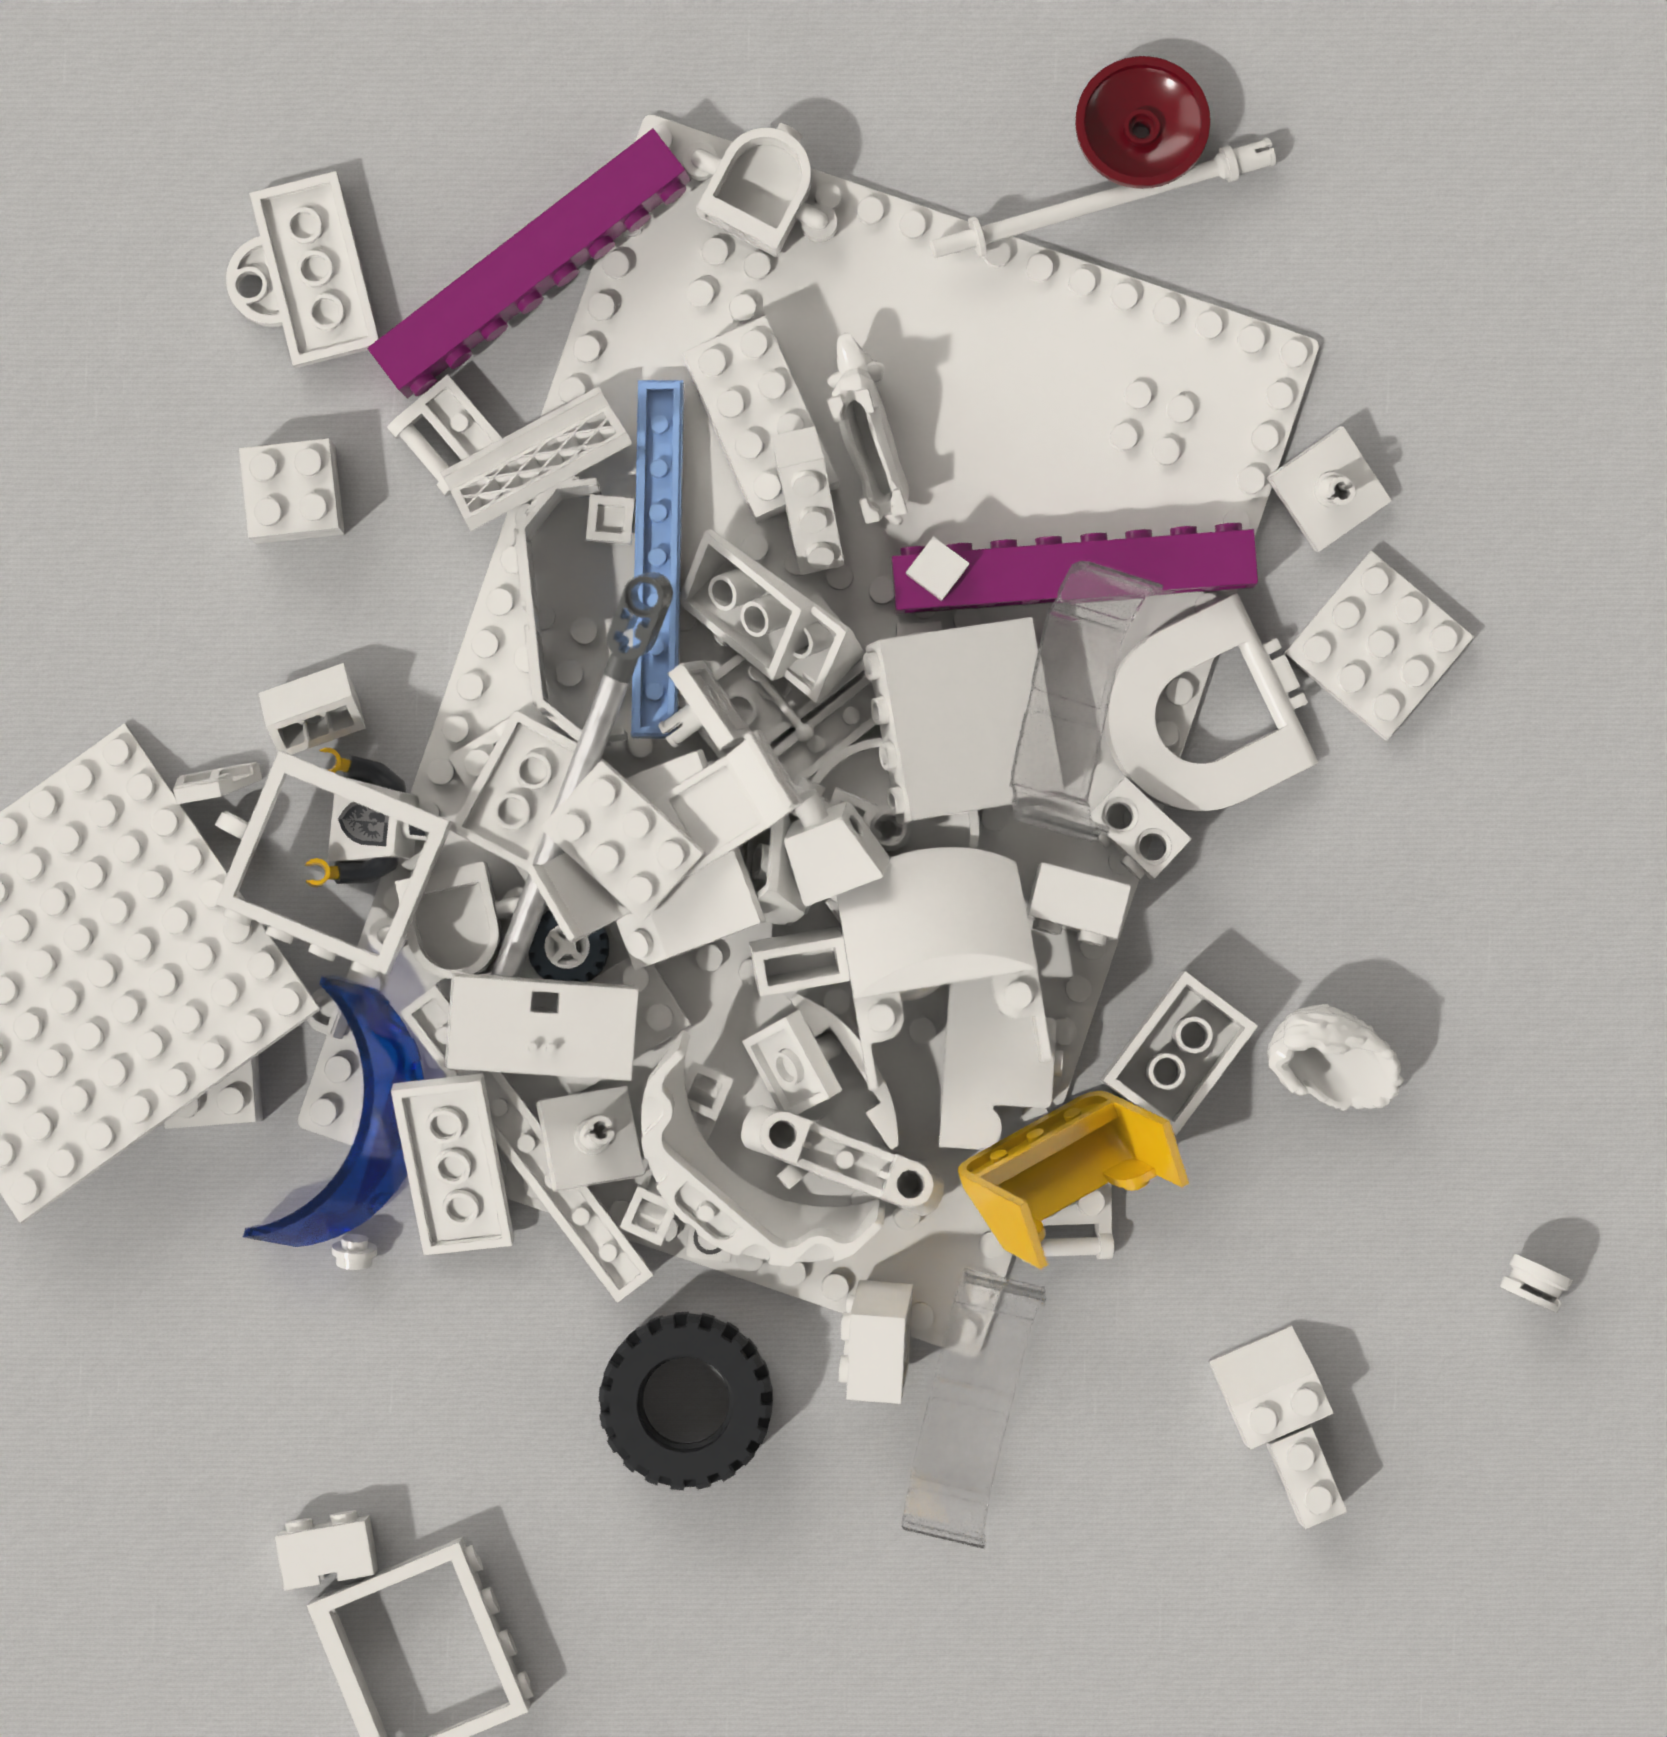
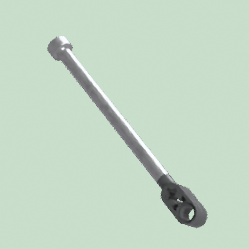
M648 572L634 577L626 584L607 633V645L611 655L551 815L600 762L638 659L651 651L656 643L673 597L671 583L660 573ZM643 582L650 583L657 590L658 600L654 607L644 605L639 599L638 589ZM638 617L650 618V620L646 619L638 623L634 637L641 640V642L629 647V638L623 635V632L634 628ZM544 833L532 865L543 864L565 853V851ZM530 874L527 876L493 967L492 976H520L546 907V902Z

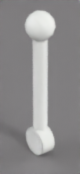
M751 665L748 670L750 679L759 682L795 727L797 739L802 742L811 740L814 734L812 727L801 722L769 679Z

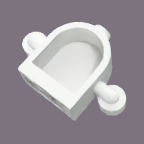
M779 123L777 129L757 128L747 131L731 143L722 159L718 157L715 148L711 144L703 141L691 143L684 150L682 162L688 176L699 181L711 178L696 207L697 216L776 258L796 220L801 221L804 235L813 242H826L834 236L837 230V216L831 207L821 203L813 205L806 203L811 188V168L807 153L800 144L803 135L794 128Z
M484 861L434 872L431 874L402 947L408 940L411 952L417 962L433 975L452 979V973L479 974L487 969L498 955L502 943L500 919L506 918L511 922L523 888H513L503 896L502 900L496 901L488 863ZM410 878L395 881L399 903L402 900ZM391 918L377 920L369 930V942L373 949L379 953L393 922Z

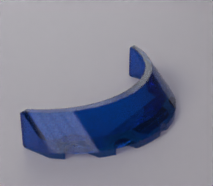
M336 975L321 976L319 985L330 995L343 1013L351 1028L360 1055L364 1093L358 1131L342 1166L316 1197L284 1218L265 1225H254L245 1228L244 1238L292 1247L309 1246L331 1240L359 1227L372 1218L398 1192L408 1177L391 1089L394 1083L424 1080L420 1062L422 1058L415 1039L411 1037L405 1024L389 1004L391 1002L377 988Z

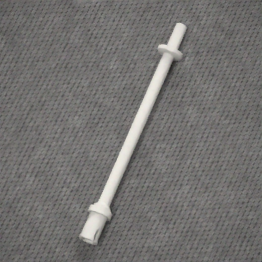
M1269 138L1234 149L1228 145L1221 147L1214 159L1195 164L1179 179L1160 187L1138 189L1118 186L981 226V223L975 216L968 219L969 230L930 241L931 250L934 258L974 247L979 257L986 256L987 243L1218 176L1226 179L1229 183L1237 181L1241 174L1275 166L1274 148L1268 150V147L1272 146Z

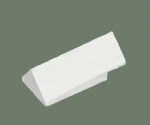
M709 529L704 532L680 593V606L771 681L785 677L815 703L822 701L865 654L852 629L713 530Z

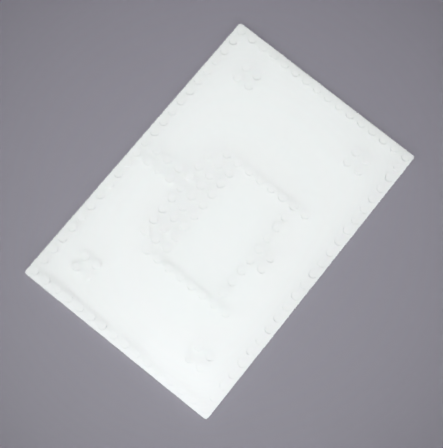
M655 115L644 117L636 138L637 141L654 128L682 166L684 150L691 143L703 141L711 144L721 159L732 141ZM812 168L811 188L806 203L809 205L821 203L831 207L837 216L836 233L826 242H813L804 235L801 221L796 220L776 258L698 217L696 207L711 178L699 181L689 177L691 181L685 185L687 189L680 198L668 205H665L664 202L649 213L651 215L650 219L641 228L634 232L626 230L613 240L615 245L607 254L594 260L540 418L599 386L633 444L574 476H579L580 479L597 478L601 493L604 496L635 498L636 500L638 380H683L681 591L703 534L711 529L808 599L818 592L839 620L852 629L865 653H867V645L880 639L897 637L896 623L941 621L942 630L1032 617L1064 795L1045 801L1033 803L1031 801L978 810L979 840L977 849L1002 855L1017 862L1026 908L1037 866L1042 862L1131 885V890L1118 939L1106 940L1105 946L1102 947L1076 941L1077 932L1062 928L1061 934L1058 935L1031 929L1033 920L1028 919L1038 965L1037 971L1045 1017L1054 1018L1057 1022L1055 1050H1063L1062 1076L1053 1077L1052 1103L1048 1108L995 1105L993 1107V1110L999 1115L1002 1124L1000 1137L995 1142L997 1143L1063 1106L1139 879L1121 864L1120 861L1125 856L1113 844L1106 849L1088 833L1087 830L1092 825L1085 819L1125 777L1113 759L1105 734L1104 707L1112 677L1125 656L1142 640L1236 593L1237 589L895 615L892 556L901 555L900 549L904 547L926 546L933 536L944 545L972 543V549L978 550L991 549V541L1005 539L1017 540V546L1035 545L1036 538L1046 536H1062V543L1080 542V535L1088 533H1107V540L1125 539V532L1131 530L1150 529L1152 530V537L1170 535V529L1174 527L1197 526V533L1215 532V525L1242 523V530L1254 529L1255 537L1272 488L1266 477L1275 472L1281 462L1319 349V344L1314 338L1013 236L987 243V253L983 257H979L973 247L934 258L930 241L969 230L968 221ZM766 316L839 480V488L831 491L844 566L800 575L786 511L756 524L685 364L683 351ZM844 333H850L863 351L871 356L873 361L884 365L883 379L875 382V385L881 397L898 458L909 486V496L906 502L908 513L900 515L903 518V522L900 525L892 524L884 516H882L880 521L869 524L865 523L859 499L863 497L862 483L845 447L839 422H834L827 402L829 398L833 397L832 391L834 390L827 383V378L838 371L837 340ZM537 496L507 512L411 790V794L418 795L420 809L453 823L466 801L469 791L447 757L448 755L510 718L514 710L573 740L548 719L551 716L550 714L543 715L532 702L524 631V625H528V619L521 602L514 529H518L517 521L525 520L527 517L525 511ZM590 497L562 500L531 538L548 703L580 730H583L609 660L605 619H613L626 584L634 578L635 513L632 545L586 541ZM680 606L679 665L684 662L703 660L711 673H713L738 654ZM1214 657L1172 679L1165 686L1157 701L1155 722L1158 734L1164 745L1179 758H1181ZM865 672L861 673L854 680L848 683L845 687L839 690L836 694L830 697L827 701L821 704L818 708H816L814 711L808 714L805 718L801 720V722L805 724L812 717L818 714L821 710H823L826 706H828L831 702H833L836 698H838L841 694H843L846 690H848L851 686H853L856 682L865 676ZM631 678L613 728L624 727L628 733V740L611 742V746L605 747L601 760L604 759L624 778L700 749L703 750L707 762L713 760L715 763L719 760L697 731L682 741L676 748L667 739L632 738ZM876 725L855 743L881 738L880 725ZM793 726L770 744L771 748L774 749L796 731L795 727ZM1150 799L1161 811H1163L1164 805ZM1111 805L1106 813L1108 823L1115 829H1124L1130 823V812L1123 805ZM788 814L791 824L798 820L797 816ZM885 821L879 826V831L883 837L891 838V836L896 834L897 828L893 822ZM449 831L432 872L482 861L487 862L496 901L502 900L509 890L523 888L525 884L524 879L514 864L452 831ZM1146 835L1140 842V852L1145 858H1147L1154 835ZM415 840L413 857L411 859L399 860L395 870L381 877L357 947L379 955V952L373 949L369 942V930L372 924L379 919H394L400 905L395 881L411 878L426 841ZM746 842L743 844L744 848L740 849L743 860L745 855ZM830 898L812 904L808 913L804 914L790 927L762 922L670 960L655 964L691 1023L690 1026L684 1029L690 1035L685 1055V1077L692 1061H695L734 1079L707 1141V1144L720 1160L734 1173L760 1190L800 1204L847 1206L879 1199L823 1177L821 1179L817 1174L810 1171L791 1189H787L777 1178V1175L789 1163L750 1150L744 1146L741 1139L743 1122L749 1111L754 1107L763 1105L779 1110L742 1041L796 1012L797 1010L790 1001V998L799 994L814 1001L840 1019L860 1040L851 981L760 997L756 986L749 941L835 926L839 927L843 935L842 927L825 905V901ZM547 904L544 909L543 915L550 910ZM506 918L500 919L502 943L510 925V921ZM616 921L604 926L608 934L610 950L606 965L598 975L629 957ZM408 940L399 951L390 974L385 975L379 972L376 979L349 969L342 991L358 998L343 1039L326 1036L298 1117V1124L302 1129L404 1164L405 1159L391 1094L392 1086L394 1083L446 1078L447 1076L399 1012L435 985L440 988L449 1002L451 992V979L433 975L425 970L413 956ZM498 955L492 964L478 975H491ZM527 955L519 977L543 979L532 967L529 955ZM948 984L941 985L937 990L923 998L902 1001L904 1019L900 1032L892 1039L871 1043L873 1059L880 1069L893 1101L898 1126L899 1146L890 1150L866 1115L865 1111L879 1103V1100L872 1090H868L867 1082L842 1045L841 1053L827 1061L843 1091L797 1114L812 1121V1123H816L824 1115H827L843 1135L894 1155H900L916 1161L927 1169L938 1173L943 1179L944 1191L942 1200L931 1214L918 1215L882 1200L886 1204L884 1225L853 1256L833 1262L834 1258L815 1262L794 1263L791 1267L768 1265V1260L744 1254L739 1256L731 1254L730 1263L685 1258L689 1224L683 1223L676 1214L661 1246L623 1229L621 1231L630 1241L841 1313L846 1312L847 1296H855L859 1280L913 1284L911 1337L966 1356L974 1357L978 1355L1013 1254L1002 1248L964 1190L958 1174V1167L962 1162L984 1149L976 1150L938 1146ZM532 991L531 1009L542 1010L556 1002L557 993ZM829 1027V1028H827L826 1030H824L823 1032H821L820 1034H818L817 1036H815L814 1038H816V1037L820 1036L821 1034H823V1033H825V1032H828V1031H830V1032L833 1033V1031H832L831 1028ZM682 1031L633 1060L631 1081L602 1079L581 1092L585 1093L627 1085L644 1171L648 1164V1160L644 1158L641 1143V1112L644 1091L650 1074ZM503 1072L538 1120L536 1103L539 1100L574 1095L563 1076ZM497 1144L507 1199L548 1212ZM642 1176L588 1186L618 1227L622 1223Z

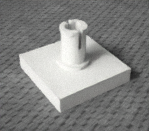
M1341 426L1266 477L1316 552H1320L1392 501L1346 429Z
M703 660L681 663L668 672V675L688 703L668 719L658 724L662 734L670 733L683 724L682 727L666 737L673 747L679 746L682 741L703 726L718 749L737 746L745 741L743 735L751 732V730Z
M799 1010L742 1041L779 1111L797 1115L843 1091L827 1061L838 1056L842 1051L838 1038L830 1031L814 1038Z
M627 1085L544 1099L536 1103L553 1192L636 1178L645 1174Z

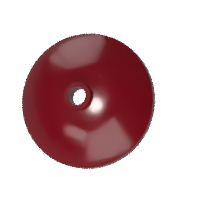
M1134 56L1118 60L1106 66L1088 82L1077 105L1075 129L1077 141L1084 157L1099 174L1125 187L1147 189L1160 187L1179 179L1197 163L1208 141L1211 119L1205 94L1197 81L1187 71L1175 63L1162 58ZM1137 127H1145L1150 134L1145 138H1138L1134 135L1133 130Z

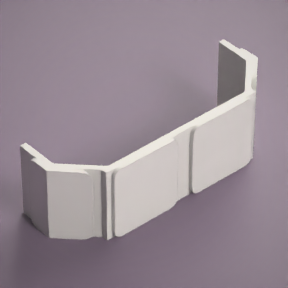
M572 476L537 495L525 511L527 516L525 520L517 521L518 529H514L521 602L528 619V625H524L532 702L543 715L550 714L551 716L548 719L578 743L582 730L548 703L531 545L533 535L562 500L590 497V494L602 495L597 478L580 479L579 476ZM624 727L612 728L606 747L611 746V742L628 740V733Z
M761 730L744 734L745 741L729 754L651 801L656 808L706 852L678 883L759 835L804 803ZM566 852L543 864L532 865L527 868L533 882L571 943L577 942L631 913Z

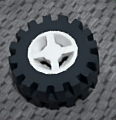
M549 910L541 917L528 952L529 961L537 974L543 979L590 982L606 965L610 950L609 938L605 928L602 927L600 930L577 942L571 943L565 936L551 910Z

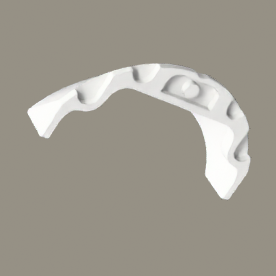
M682 1030L650 1074L643 1095L641 1112V1143L644 1158L648 1160L650 1169L657 1182L656 1187L670 1209L683 1223L692 1225L696 1229L697 1234L712 1245L735 1256L744 1254L768 1260V1265L791 1267L794 1263L815 1262L834 1258L833 1262L853 1256L884 1225L886 1204L880 1199L847 1206L800 1204L764 1192L734 1173L707 1144L693 1118L687 1098L684 1075L685 1055L690 1035L685 1030Z

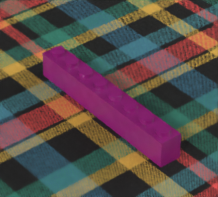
M652 128L371 344L367 349L396 388L407 399L413 394L420 396L426 393L436 384V376L448 367L455 369L464 364L472 356L471 350L483 340L490 342L499 337L508 328L507 322L518 313L527 314L537 308L544 300L542 296L555 285L562 287L572 281L579 273L578 267L591 257L596 260L607 254L615 245L613 240L626 230L634 232L641 228L650 219L651 215L649 213L664 202L665 205H668L680 198L687 189L685 185L691 181L686 170L654 128Z
M1242 523L1215 525V532L1197 533V526L1174 527L1170 529V535L1152 537V530L1150 529L1131 530L1125 532V539L1107 540V533H1088L1080 535V542L1062 543V536H1046L1036 538L1035 545L1017 546V540L1005 539L991 541V549L978 550L972 549V543L946 545L948 548L970 564L942 601L906 575V571L925 546L901 548V555L892 556L891 561L895 615L1254 588L1258 584L1254 529L1242 530Z

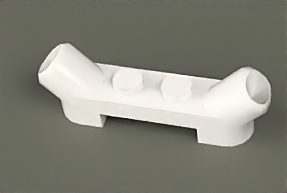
M763 1105L756 1106L749 1111L743 1122L741 1139L744 1146L750 1150L774 1157L918 1215L931 1214L942 1200L944 1191L943 1179L938 1173L927 1169L916 1161L900 1155H894L812 1123V1121L793 1113L775 1110Z

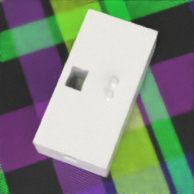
M452 973L445 1065L447 1069L631 1081L639 989L634 985Z

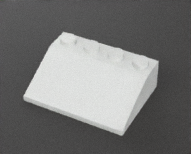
M700 749L625 779L651 802L708 767V763L703 750ZM739 847L678 883L642 922L632 912L616 920L634 971L670 960L766 921Z

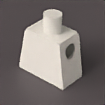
M816 789L799 794L804 802L795 809L800 819L790 825L785 835L784 843L805 907L884 876L890 858L852 804L842 802L826 809Z

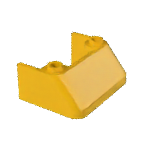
M1107 1091L1088 1092L1071 1100L968 1158L958 1167V1174L964 1190L1002 1248L1039 1269L1048 1266L1041 1245V1241L1046 1235L1041 1221L1105 1184L1110 1183L1116 1187L1134 1191L1145 1187L1150 1179L1156 1176L1180 1187L1189 1184L1170 1121Z

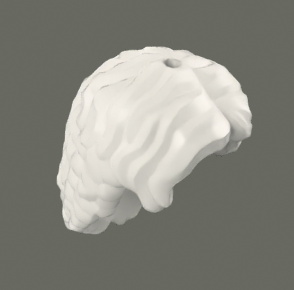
M1328 1004L1313 1005L1291 1012L1278 1025L1272 1040L1268 1044L1267 1056L1269 1067L1291 1093L1294 1092L1296 1095L1311 1094L1320 1102L1333 1106L1335 1109L1340 1108L1342 1111L1347 1110L1350 1106L1356 1109H1363L1364 1107L1368 1109L1383 1108L1389 1105L1392 1099L1399 1094V1086L1404 1081L1400 1076L1401 1063L1397 1058V1053L1390 1049V1045L1386 1041L1379 1038L1373 1027L1366 1025L1364 1021L1359 1020L1356 1016L1348 1012L1343 1013L1341 1009L1330 1007Z

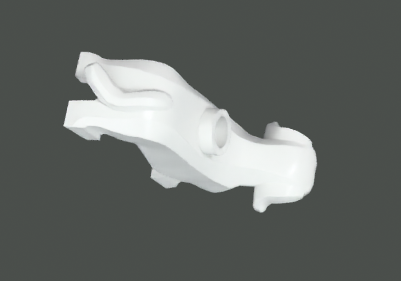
M844 333L837 340L838 371L827 378L829 386L834 388L832 391L833 397L829 398L827 402L834 422H839L845 447L862 483L863 497L859 499L865 523L869 524L880 521L882 516H884L892 524L900 525L903 522V518L900 515L908 513L906 502L909 496V486L898 458L881 397L875 385V382L883 379L884 365L873 361L871 356L863 351L850 333Z

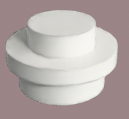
M348 1234L342 1236L341 1241L332 1245V1255L336 1257V1265L338 1267L348 1270H362L372 1266V1258L377 1255V1246L374 1243L368 1242L369 1238L365 1235Z

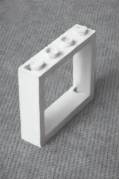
M278 751L215 904L226 908L223 916L245 926H249L252 919L268 926L266 934L289 944L292 943L294 937L311 943L308 952L330 961H334L336 954L353 961L350 969L376 979L379 972L386 975L392 971L453 822L288 753ZM287 774L429 833L379 955L236 897Z
M463 1537L376 1572L374 1575L364 1577L316 1597L307 1605L360 1737H388L336 1608L449 1561H452L509 1702L427 1737H470L529 1711L531 1706L529 1698L534 1697L530 1686V1679L525 1671L518 1673L512 1656L518 1654L513 1637L508 1629L501 1631L495 1616L496 1613L500 1612L495 1593L491 1587L484 1589L478 1575V1571L483 1570L479 1555L477 1556L473 1544L466 1546Z

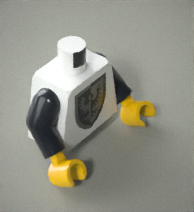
M324 747L319 750L325 753H332L336 758L335 765L331 769L326 770L333 773L342 771L345 778L419 808L418 795L407 793L404 780L383 763L349 755L347 759L342 758L335 749L330 747ZM334 794L327 861L335 862L334 866H329L323 859H310L306 862L305 866H320L324 870V878L318 881L306 880L305 882L310 887L315 888L323 886L327 880H335L336 884L373 883L395 870L399 860L411 859L414 855L415 840L426 841L429 833Z

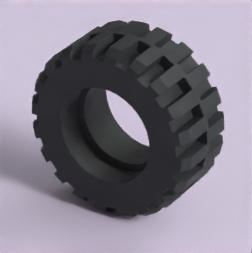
M689 1311L675 1312L673 1315L664 1317L661 1315L651 1319L640 1328H636L618 1346L609 1360L599 1389L598 1402H600L601 1413L599 1417L601 1427L606 1431L608 1436L607 1442L613 1453L617 1452L624 1460L623 1465L632 1473L637 1471L645 1477V1481L656 1486L658 1483L669 1485L672 1490L684 1491L685 1487H697V1490L711 1487V1484L719 1480L724 1482L734 1476L738 1469L743 1465L746 1466L751 1461L760 1444L763 1443L768 1432L772 1414L773 1390L769 1370L765 1360L758 1353V1348L750 1338L747 1339L741 1334L736 1326L729 1322H722L716 1319L715 1316L702 1313V1315L689 1314ZM677 1358H695L710 1364L720 1373L727 1385L729 1393L727 1416L716 1432L701 1441L692 1443L672 1441L654 1429L645 1413L643 1398L647 1381L657 1368Z

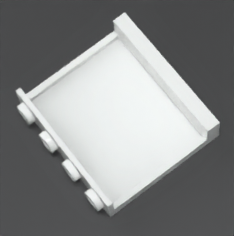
M1032 617L880 639L866 646L867 653L863 656V668L867 679L872 680L875 698L871 701V712L875 724L880 725L883 741L879 746V757L882 767L888 770L891 788L887 792V801L891 813L896 815L898 825L915 820L1006 805L1045 801L1064 795Z

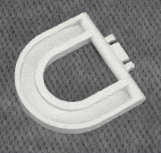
M1238 593L1225 597L1142 640L1119 664L1107 691L1104 707V726L1113 759L1123 775L1145 796L1167 807L1186 811H1211L1230 807L1319 763L1294 709L1300 706H1305L1308 701L1304 693L1297 694L1291 698L1288 696V692L1300 687V684L1285 654L1274 659L1270 658L1271 653L1282 647L1277 638L1271 639L1264 644L1261 643ZM1238 646L1277 729L1209 763L1197 764L1180 759L1164 745L1157 731L1155 710L1161 692L1172 679L1181 673Z

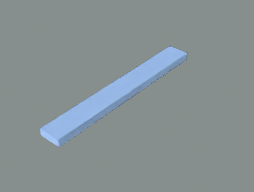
M638 380L634 577L648 572H657L664 575L671 583L673 597L654 647L647 654L639 657L632 675L631 737L634 739H666L667 736L678 729L677 727L670 733L662 734L658 724L678 711L679 690L668 675V672L679 665L684 425L683 380ZM643 582L638 589L639 599L644 605L654 607L658 600L657 590L650 583ZM638 617L633 628V646L641 642V640L634 637L638 623L646 619L650 620V618Z

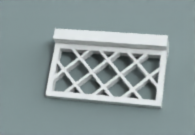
M598 386L440 473L451 491L470 531H473L633 443Z

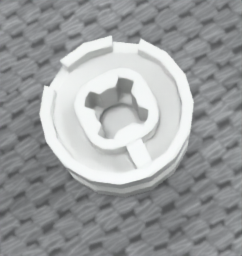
M1513 1254L1509 1263L1512 1270L1509 1276H1503L1499 1287L1558 1313L1562 1305L1559 1298L1563 1291L1569 1290L1573 1280L1531 1260ZM1523 1285L1542 1293L1541 1298L1523 1290Z

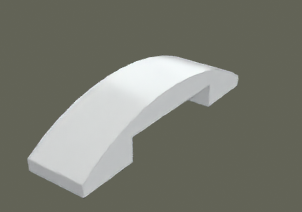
M799 994L790 998L796 1010L800 1011L814 1037L827 1028H831L867 1082L861 1042L857 1036L840 1019L814 1001ZM874 1061L878 1089L872 1091L879 1100V1103L865 1111L888 1148L893 1150L899 1146L896 1113L887 1084Z
M692 1061L685 1077L686 1093L693 1118L707 1142L734 1079ZM648 1163L644 1171L645 1174L636 1188L619 1228L661 1246L675 1213L659 1193L656 1187L657 1182Z

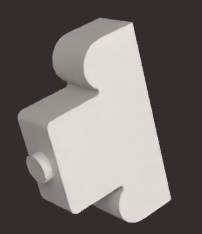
M991 977L948 984L938 1134L939 1147L979 1150L987 1149L994 1145L1000 1137L1002 1124L999 1115L993 1110V1107L995 1105L1048 1108L1052 1103L1053 1077L1062 1076L1063 1050H1055L1056 1020L1051 1017H1045L1052 1061L1039 1062L1032 1017L1016 1019L1001 1014L994 998Z

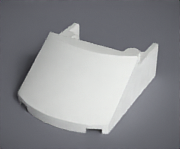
M937 847L921 849L890 857L882 878L837 895L869 1091L878 1089L871 1043L892 1039L900 1032L903 1025L904 1014L900 991L991 977L994 998L998 1009L1010 1018L1023 1019L1032 1017L1039 1062L1052 1061L1037 971L1038 965L1016 861L1002 855L973 848Z

